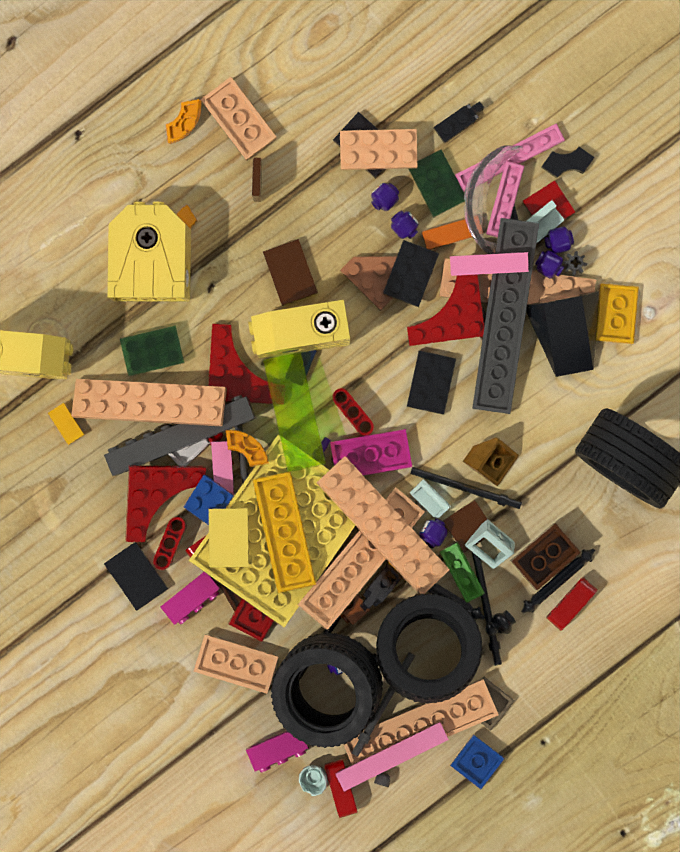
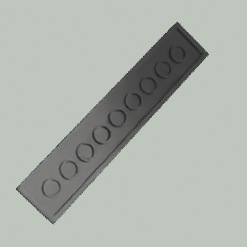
M500 218L495 254L528 252L529 272L492 274L472 409L505 414L511 413L539 223Z

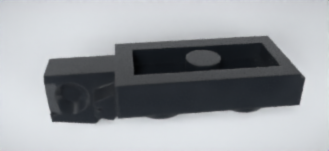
M480 101L472 107L470 104L463 106L433 129L445 144L474 124L479 118L477 114L484 110V106Z
M387 564L365 590L363 595L366 599L361 603L360 607L366 611L372 605L378 606L403 576L394 567Z

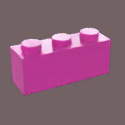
M203 572L160 606V608L174 625L177 623L182 625L189 619L188 614L190 612H198L204 607L203 602L209 598L211 601L219 595L218 590L220 586L210 575Z
M285 731L246 748V752L254 771L259 770L262 773L271 769L270 765L276 762L280 765L289 761L288 757L295 755V757L304 755L309 746Z

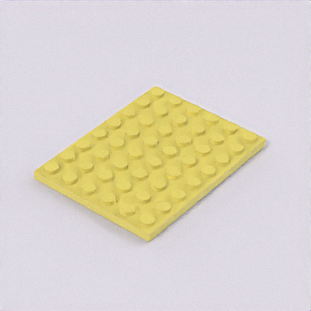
M278 434L266 451L269 464L255 466L226 507V509L248 508L249 567L209 568V533L189 561L276 623L285 627L298 609V603L313 586L278 594L253 479L291 472L316 582L354 529L355 524L316 483L329 469Z

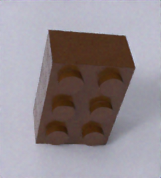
M553 523L510 561L535 590H538L581 552L559 526Z

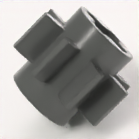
M577 251L574 253V256L568 253L567 258L569 260L563 261V264L567 265L565 272L570 270L573 276L576 274V271L582 274L584 271L581 267L587 266V263L583 262L585 255L580 257ZM574 259H576V262L580 264L576 268H574V265L570 263Z

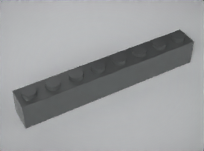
M239 395L232 398L231 403L225 405L223 426L178 424L172 427L169 424L161 427V432L154 434V431L144 434V439L137 441L135 438L125 442L126 446L122 448L115 446L108 449L109 453L105 454L104 457L112 476L127 472L129 465L142 466L256 419L249 398Z

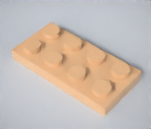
M232 77L200 99L246 161L277 139Z
M417 130L340 131L341 170L417 168Z
M205 634L193 672L268 694L279 656Z

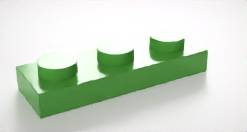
M458 542L440 551L466 603L485 594Z

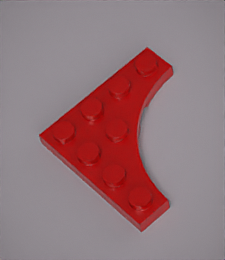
M477 274L457 275L453 292L442 309L422 323L407 326L409 346L483 336L484 321Z
M212 324L208 386L225 387L227 389L225 401L232 402V398L242 395L243 397H248L250 403L284 405L285 385L270 383L259 378L239 358L233 343L232 325Z
M129 465L125 541L145 542L148 526L159 507L175 494L195 488L203 475H206V467Z

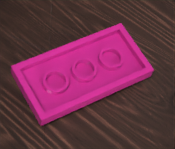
M406 429L330 442L334 465L346 456L363 476L412 467Z

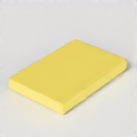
M248 508L209 509V568L249 567Z

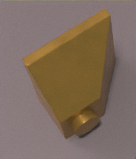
M496 437L474 445L463 462L498 487L519 455Z

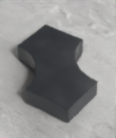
M578 147L569 154H558L552 151L541 168L555 178L566 171H577L583 174L594 159V156L581 147Z

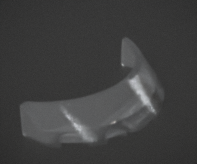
M503 145L492 151L475 167L466 185L464 194L465 220L472 237L487 254H495L497 245L496 237L486 234L489 225L486 210L488 190L499 168L513 155L522 151L523 146Z

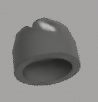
M383 772L375 777L374 783L389 787L390 776Z

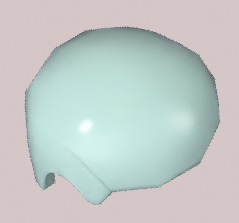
M308 765L303 768L299 774V784L304 792L311 794V796H317L326 789L328 777L323 768L317 765Z

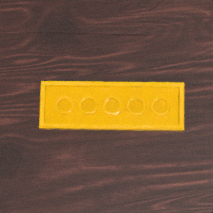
M291 472L253 479L278 594L316 585Z

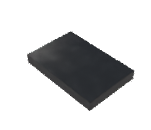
M134 542L104 563L136 611L168 590V587L137 542Z

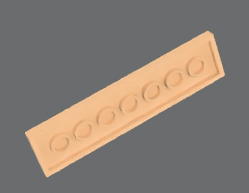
M447 258L444 259L439 297L450 298L457 275L451 276L450 259ZM532 271L527 305L595 292L596 280L567 275H555L549 279L538 271ZM477 274L481 303L488 304L492 274Z
M76 379L71 416L73 418L223 426L227 389L215 386Z
M346 456L316 482L419 595L425 594L450 570Z
M396 487L385 499L411 528L425 513ZM359 530L318 579L316 585L298 603V606L328 630L386 558Z
M484 679L468 685L461 693L449 700L430 704L425 703L376 724L370 735V741L368 744H365L358 757L353 755L352 751L359 739L354 738L351 742L343 745L353 765L438 722L441 723L447 737L499 714Z

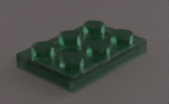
M442 150L417 161V168L408 169L433 218L467 201Z
M176 326L120 339L129 377L185 363Z

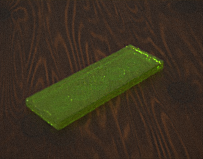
M301 352L264 359L263 364L287 472L325 465L326 462Z

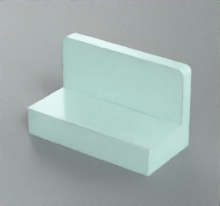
M552 200L526 221L539 223L536 243L543 239L550 229H555L564 221V218L556 210L557 205Z

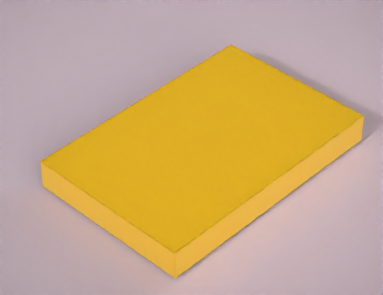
M600 284L596 341L634 344L639 287Z

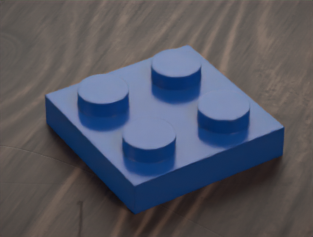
M203 475L184 508L209 525V509H226L235 495L207 475Z
M473 734L450 766L478 788L482 789L502 763L504 757Z

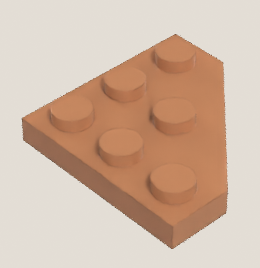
M353 257L340 270L380 311L393 299L384 295L383 292L397 257Z

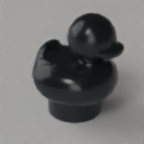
M507 610L503 613H496L493 616L494 623H488L485 631L490 636H494L497 633L509 634L512 631V625L516 621Z

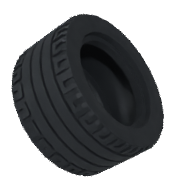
M605 408L600 411L592 426H590L575 449L577 456L597 472L630 494L656 508L661 509L665 507L669 501L668 499L672 497L674 491L680 485V452L643 426L611 409Z
M431 593L414 595L398 603L384 618L376 642L378 666L387 684L402 697L414 702L427 704L443 702L461 693L474 678L482 657L481 632L472 614L461 603H457L456 600L444 597V595H431ZM421 619H436L453 629L460 641L461 658L452 672L442 678L426 680L415 677L402 666L397 656L396 643L401 632L409 624Z
M331 632L315 634L297 643L276 670V674L273 677L274 680L272 681L271 698L273 710L276 712L275 715L283 725V728L292 734L294 738L303 741L305 744L324 748L338 747L357 738L370 723L382 698L383 681L380 673L381 670L378 668V662H376L375 657L371 655L372 653L361 645L360 642L356 641V639H351L349 636H344V634L339 635ZM315 664H327L340 669L349 677L356 693L355 707L348 712L338 715L324 714L315 710L306 702L299 686L300 672L304 668Z

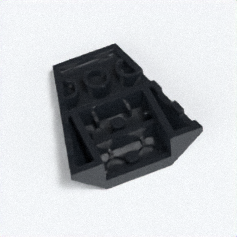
M599 291L527 305L526 313L555 377L594 370Z

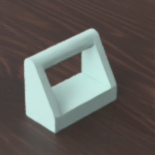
M424 479L410 492L435 519H438L451 507Z
M487 519L466 542L465 546L492 569H495L514 554L515 542ZM483 537L501 551L495 559H492L475 545Z

